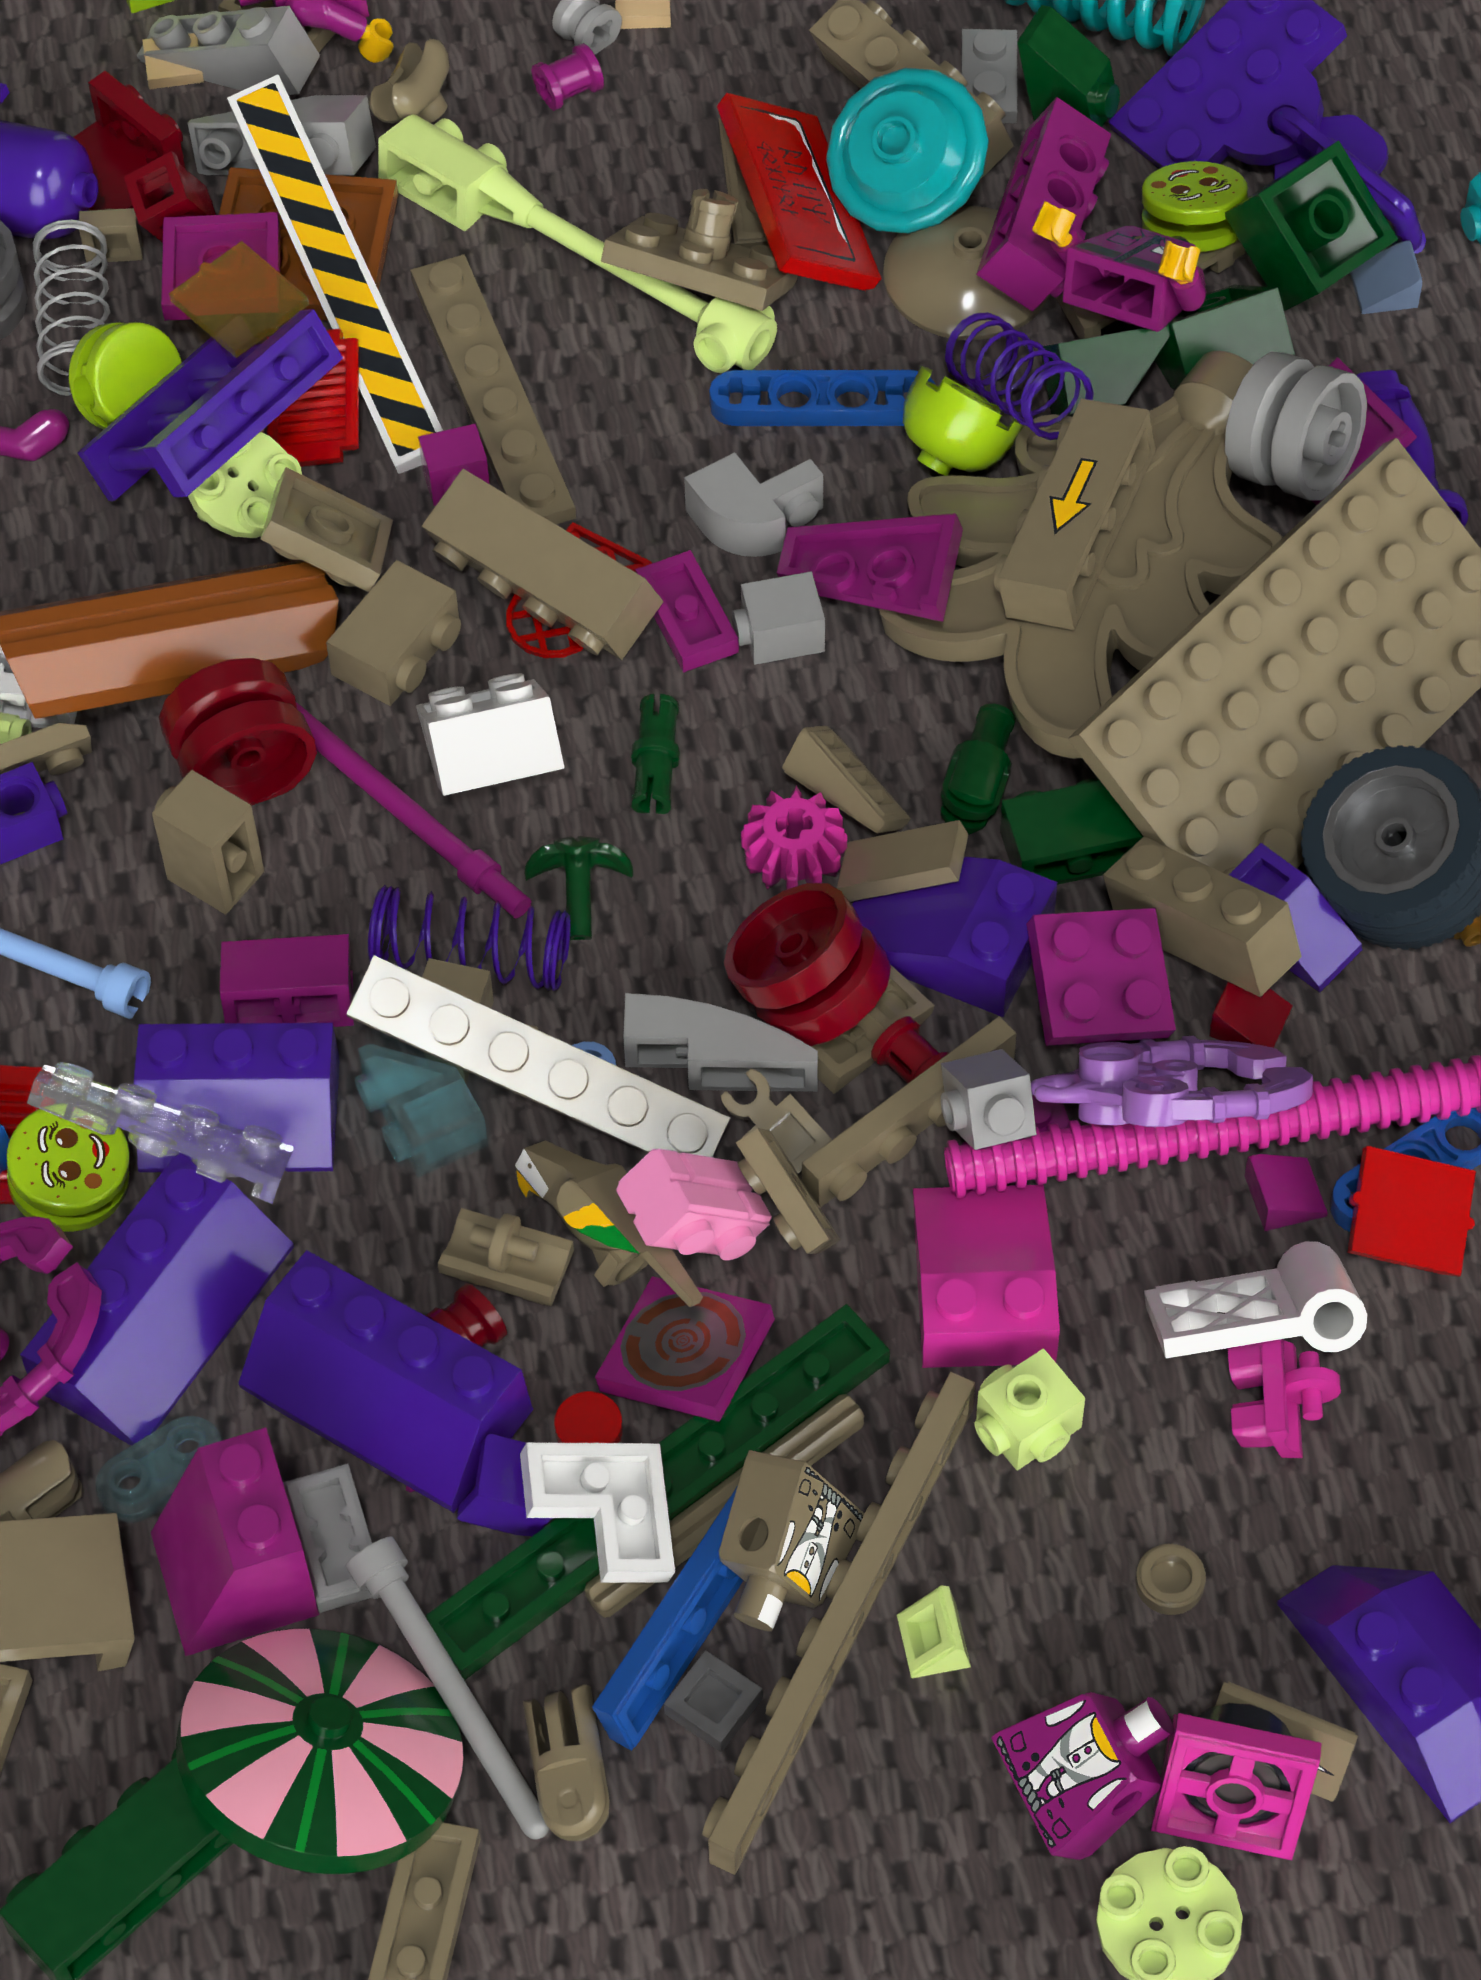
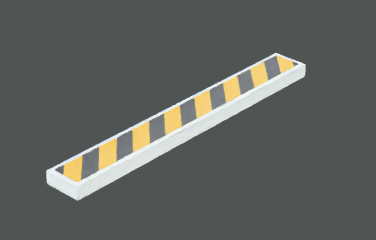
M277 74L227 97L332 329L340 328L343 332V339L357 338L359 340V389L398 474L422 465L418 436L440 432L443 429L280 76Z

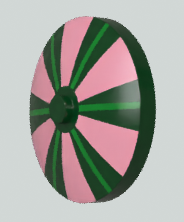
M288 1629L273 1631L244 1640L218 1655L201 1671L193 1682L182 1709L176 1737V1757L181 1779L192 1802L212 1827L226 1839L260 1859L289 1869L319 1874H349L369 1871L398 1861L416 1851L434 1835L447 1817L455 1798L462 1774L463 1745L458 1724L434 1684L420 1670L398 1654L379 1644L346 1633L321 1629Z

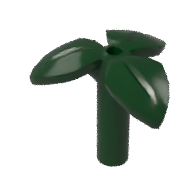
M570 836L553 840L554 844L543 845L531 855L525 866V879L527 881L544 872L563 867L566 876V912L570 916L571 924L570 940H591V869L597 865L632 878L633 866L631 860L617 847L608 843H599L600 838L585 836L573 838Z

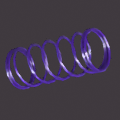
M988 312L976 313L962 320L952 331L946 344L945 361L949 372L956 380L968 385L975 393L983 395L989 403L997 405L1004 413L1013 416L1020 424L1028 426L1039 437L1048 440L1058 439L1059 432L1048 433L1039 428H1046L1060 422L1072 411L1079 398L1080 379L1083 381L1086 391L1085 399L1093 400L1094 391L1091 381L1082 370L1074 367L1071 363L1062 361L1056 353L1045 350L1040 343L1030 340L1025 333L1015 330L1010 323L1005 322L994 314ZM991 320L977 327L967 338L961 353V372L963 375L961 376L953 362V350L959 335L967 326L977 321ZM1001 326L1003 331L989 339L980 351L976 362L975 379H970L966 370V353L970 342L977 333L986 327ZM1005 336V350L996 360L992 372L984 377L991 376L981 380V363L985 352L992 343ZM1027 345L1029 354L1021 358L1012 369L1006 389L996 391V382L1011 370L1018 357L1019 347ZM1043 355L1045 364L1037 368L1027 380L1021 399L1011 401V392L1026 380L1033 367L1034 357ZM1029 360L1028 367L1023 376L1011 386L1015 373L1024 362ZM1065 372L1072 373L1076 388L1074 398L1068 408L1057 418L1048 422L1034 423L1032 416L1045 411L1057 400L1063 389ZM1056 373H1060L1059 385L1053 397L1044 406L1031 411L1033 397L1042 389L1046 379ZM990 385L991 392L986 391L984 386ZM1006 394V402L1001 401L999 396ZM1021 405V412L1015 411L1014 407Z
M384 885L378 890L371 912L368 933L369 960L371 962L374 955L383 960H388V948L383 955L382 947L384 939L389 933L394 960L397 966L406 969L415 961V953L407 963L401 962L397 947L396 931L401 891L398 886L394 889L392 885L389 888ZM432 891L427 894L425 916L419 935V944L424 939L427 961L429 958L432 959L430 942V921L434 901ZM465 896L460 901L458 922L452 940V949L458 943L460 965L466 966L464 922L467 908V898ZM497 901L494 904L493 918L485 945L484 957L492 947L494 972L499 982L504 985L513 979L515 967L506 978L502 977L498 959V924L501 904ZM530 906L518 955L520 958L526 950L527 973L532 986L537 990L544 986L547 991L552 989L555 992L562 983V967L568 957L570 916L566 910L564 912L558 910L552 916L544 951L543 978L540 983H537L532 965L534 908ZM384 912H385L384 927H383V937H384V939H383L382 946H381V950H380L381 929H382L383 917H384ZM561 958L562 967L560 975L555 980L557 962ZM482 961L477 968L482 969Z

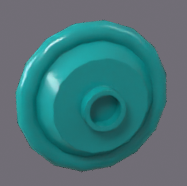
M902 68L873 78L848 99L832 126L826 162L833 192L850 216L876 231L910 234L942 223L967 202L983 175L989 145L983 112L963 84L937 70Z

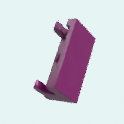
M349 934L221 942L220 998L225 1023H333L334 1027L354 1026V1020L346 1015L353 1001V970H350Z

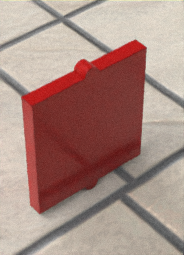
M1372 1146L1364 1147L1357 1191L1349 1197V1203L1354 1206L1347 1253L1428 1272L1460 1277L1467 1231L1475 1226L1474 1219L1470 1217L1476 1171Z

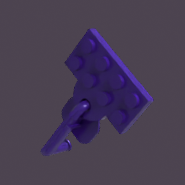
M1229 0L1108 121L1111 130L1157 168L1188 161L1220 164L1229 155L1250 165L1269 166L1275 164V179L1339 140L1383 215L1392 223L1394 233L1398 238L1392 245L1410 240L1415 254L1425 248L1426 237L1420 227L1413 203L1379 175L1384 170L1389 156L1384 138L1355 115L1323 117L1324 107L1320 89L1311 72L1347 37V33L1340 21L1313 0Z

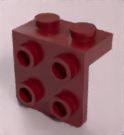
M105 70L88 82L96 122L73 137L86 149L91 160L93 174H95L98 180L97 199L88 211L133 208L123 176L170 151L177 155L180 165L185 168L181 147L183 135L173 118L165 113L160 115L145 103L141 94L132 85H123Z

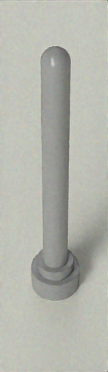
M392 1536L385 1537L368 1545L347 1562L346 1568L360 1591L368 1590L373 1599L381 1598L524 1834L531 1839L543 1838L548 1833L549 1828L546 1826L540 1813L538 1800L405 1584L409 1578L404 1569L408 1560Z

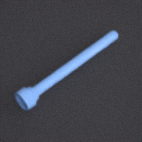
M0 928V955L94 991L95 998L102 1001L103 1008L107 1011L132 1019L138 1008L127 1005L131 997L134 996L143 1002L149 993L151 977L149 972L127 963H120L117 966L109 964L102 968Z

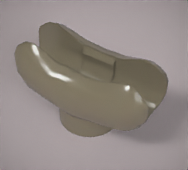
M427 40L423 51L417 43L409 42L405 45L391 76L385 83L375 86L370 93L369 107L375 117L382 122L395 124L409 115H417L432 123L445 113L448 105L440 90L447 77L450 63L448 53L440 40Z

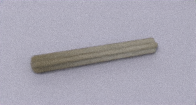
M838 1395L762 1453L805 1461L812 1466L860 1430L864 1425L865 1416L859 1405L849 1395ZM743 1467L669 1521L675 1568L691 1557L738 1486ZM598 1574L586 1583L584 1589L585 1596L590 1605L598 1614L606 1618L611 1617L655 1583H601L600 1574Z

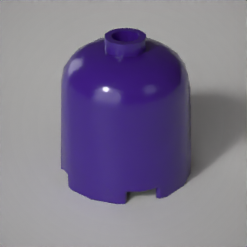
M0 120V220L11 231L12 236L35 238L36 233L44 226L53 222L71 219L79 221V211H88L96 202L98 195V180L95 174H93L91 160L86 149L67 133ZM58 229L48 233L44 239L66 237L76 229Z

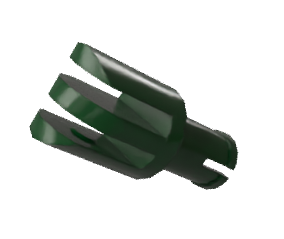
M994 703L985 704L980 707L970 740L958 744L953 750L942 782L940 796L943 803L940 811L945 823L960 820L969 835L983 829L987 824L988 818L996 813L1011 774L1012 762L1008 754L1005 753V749L1016 718L1008 708Z

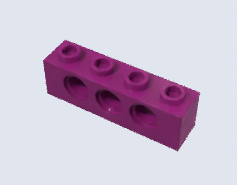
M1058 97L1052 101L1025 131L976 275L1032 312L1048 295L1054 298L1058 297L1064 291L1066 264L1053 250L1051 240L1032 231L1044 201L1076 214L1071 227L1084 240L1086 232L1081 229L1083 221L1089 216L1098 199L1093 190L1109 165V160L1104 156L1111 133Z

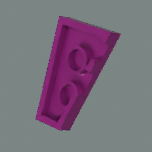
M956 513L788 527L776 573L778 577L812 571L818 596L943 622L963 528Z

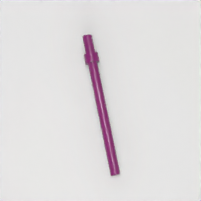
M296 702L297 710L304 715L313 734L316 750L454 866L458 870V879L473 892L480 894L483 891L495 902L499 901L501 907L514 918H519L527 912L531 905V899L501 874V866L481 849L473 851Z

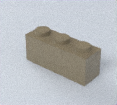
M1144 836L1103 874L1113 910L1156 908L1162 949L1259 997L1302 957L1288 902Z

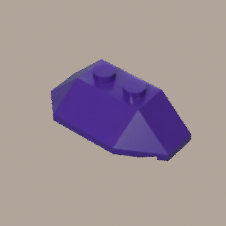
M1332 1565L1279 1599L1277 1605L1447 1821L1449 1823L1453 1822L1481 1803V1629L1433 1571Z

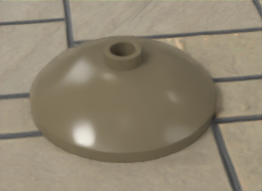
M962 206L938 225L910 234L898 233L890 244L884 260V285L895 308L919 328L942 337L949 338L956 326L967 317L976 313L986 312L999 316L1005 322L1010 323L1016 330L1031 321L1042 310L1050 295L1032 312L976 275L998 212L996 209L987 207ZM981 320L967 326L958 339L967 340L977 327L991 320ZM998 325L986 327L977 333L973 340L992 338L1002 332L1003 329Z

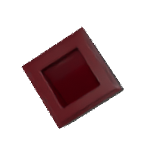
M1228 982L1213 1013L1209 1036L1221 1041L1250 1043L1274 1048L1293 1005L1270 988L1259 997Z

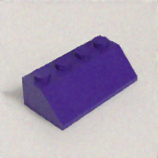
M177 1152L86 1269L91 1273L102 1290L97 1323L87 1348L73 1369L75 1375L65 1384L62 1382L57 1383L45 1396L141 1451L294 1248V1243L232 1181ZM53 1313L20 1354L27 1374L42 1361L37 1351L47 1343L58 1321Z
M308 1250L303 1253L265 1300L238 1383L240 1388L278 1412L453 1513L475 1486L480 1447L483 1439L488 1434L511 1439L533 1411L522 1369Z

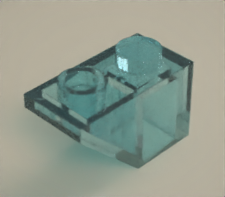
M367 1044L358 1048L362 1074L354 1078L357 1090L370 1113L380 1109L388 1125L382 1127V1133L388 1149L397 1163L408 1159L418 1178L488 1146L484 1116L455 1066L373 1044Z

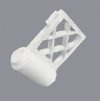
M1305 1241L1292 1246L1282 1255L1275 1269L1197 1282L1192 1280L1144 1290L1146 1309L1165 1358L1303 1336L1312 1347L1323 1352H1339L1350 1348L1360 1340L1367 1324V1313L1364 1304L1340 1258L1329 1246L1320 1242Z

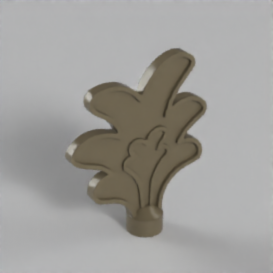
M1208 352L1200 358L1173 393V397L1149 411L1156 448L1155 454L1075 630L1006 618L1001 593L994 586L997 562L1002 555L1009 554L1015 541V531L1019 515L1024 509H1030L1036 496L1039 473L1044 465L1051 464L1057 451V440L1039 437L1028 426L1024 425L1015 439V455L1021 476L1009 478L963 475L925 478L911 487L907 496L911 517L957 514L963 532L956 565L966 568L954 570L943 622L879 609L885 634L906 650L926 658L941 661L968 662L1004 655V673L1011 705L1023 730L1034 743L1051 754L1072 759L1082 758L1068 738L1112 698L1111 665L1115 649H1119L1123 657L1132 666L1141 671L1210 606L1203 595L1204 592L1209 591L1222 595L1282 539L1278 532L1244 510L1236 501L1229 488L1232 471L1229 468L1228 458L1225 454L1226 425L1232 401L1243 378L1252 368L1253 364L1230 352ZM1059 415L1039 416L1034 418L1033 421L1034 423L1048 422ZM1065 416L1060 422L1039 429L1048 433L1059 432L1062 424L1065 421H1071L1072 417Z

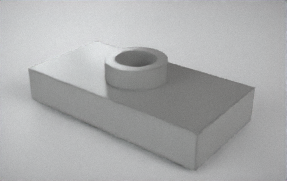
M344 1464L283 1482L304 1551L319 1613L372 1598L368 1590H359L346 1568L347 1562L355 1554L372 1544L349 1465Z

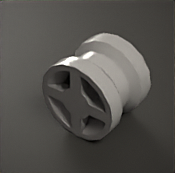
M561 0L552 19L553 29L559 36L566 40L573 39L575 46L581 43L586 44L593 51L594 55L616 40L622 25L620 13L611 5H601L600 0Z

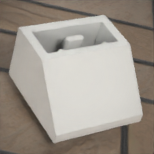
M522 673L503 675L490 679L488 681L489 689L465 694L464 687L445 688L429 693L430 702L416 705L437 785L443 796L564 769L550 697L534 679L525 681L524 674Z

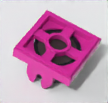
M1227 1703L1211 1707L1197 1717L1178 1713V1715L1173 1714L1172 1724L1174 1732L1168 1736L1161 1774L1162 1785L1158 1792L1153 1812L1151 1831L1292 1860L1319 1767L1322 1743L1292 1737L1283 1721L1270 1711L1251 1704Z

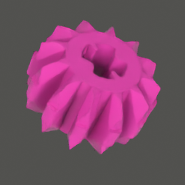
M796 785L790 794V798L783 799L771 790L766 799V806L752 804L751 811L748 813V824H745L744 829L741 831V847L744 848L746 866L750 874L762 872V881L765 883L767 890L777 884L780 879L786 880V888L790 889L798 886L799 880L805 879L806 883H822V874L836 877L837 872L841 868V857H844V852L847 849V834L844 833L843 817L839 812V808H826V800L821 792L808 800L803 799V795Z

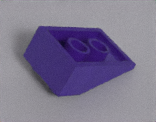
M964 857L960 878L957 882L854 901L852 906L858 913L862 926L872 932L885 950L890 965L906 979L1004 1017L1032 964L1026 923L1033 915L1055 914L1058 882L999 859Z

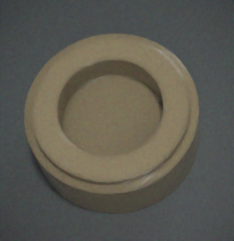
M1162 1544L1150 1549L1141 1558L1136 1572V1590L1141 1600L1158 1613L1166 1615L1185 1613L1200 1601L1204 1592L1206 1572L1199 1557L1190 1549L1177 1544Z

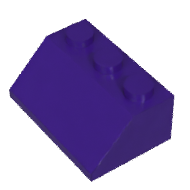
M333 1023L139 1024L134 1071L138 1172H163L177 1152L214 1172L333 1171L340 1063Z

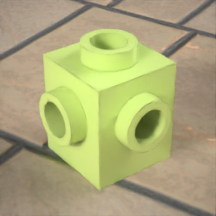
M1043 1348L1014 1368L1012 1365L1007 1364L996 1369L983 1381L978 1391L975 1429L985 1447L992 1454L999 1456L1003 1453L1018 1471L1034 1459H1037L1038 1462H1045L1051 1459L1067 1445L1070 1435L1082 1428L1085 1397Z

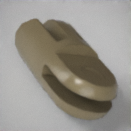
M55 1440L42 1442L0 1474V1521L54 1518L83 1497L84 1488L61 1443Z
M584 1684L573 1687L571 1690L575 1717L568 1699L561 1691L545 1696V1714L536 1699L523 1701L540 1813L546 1826L555 1835L567 1841H585L598 1834L608 1820L610 1808L596 1714L592 1708L594 1704L591 1686Z

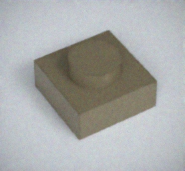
M134 208L79 211V221H84L97 227L105 236L107 262L143 260V239ZM79 229L82 245H87L100 251L101 245L99 240L93 234ZM83 249L86 263L97 256L96 253Z

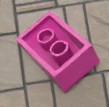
M1010 1185L1006 1187L1005 1191L1000 1192L995 1189V1186L986 1187V1194L977 1195L975 1190L971 1189L966 1190V1196L963 1198H957L955 1193L951 1192L950 1187L913 1188L922 1368L1019 1365L1043 1348L1056 1362L1060 1326L1056 1271L1044 1185H1026L1025 1188H1017L1016 1185Z

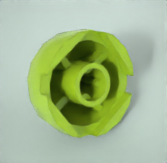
M922 366L911 384L903 404V424L907 436L922 449L917 460L944 476H948L953 467L972 473L986 470L1002 460L1014 444L1024 425L1013 418L1008 427L999 421L1002 416L1000 414L1002 410L997 405L989 403L986 398L946 376L939 386L929 382L928 379L933 370Z

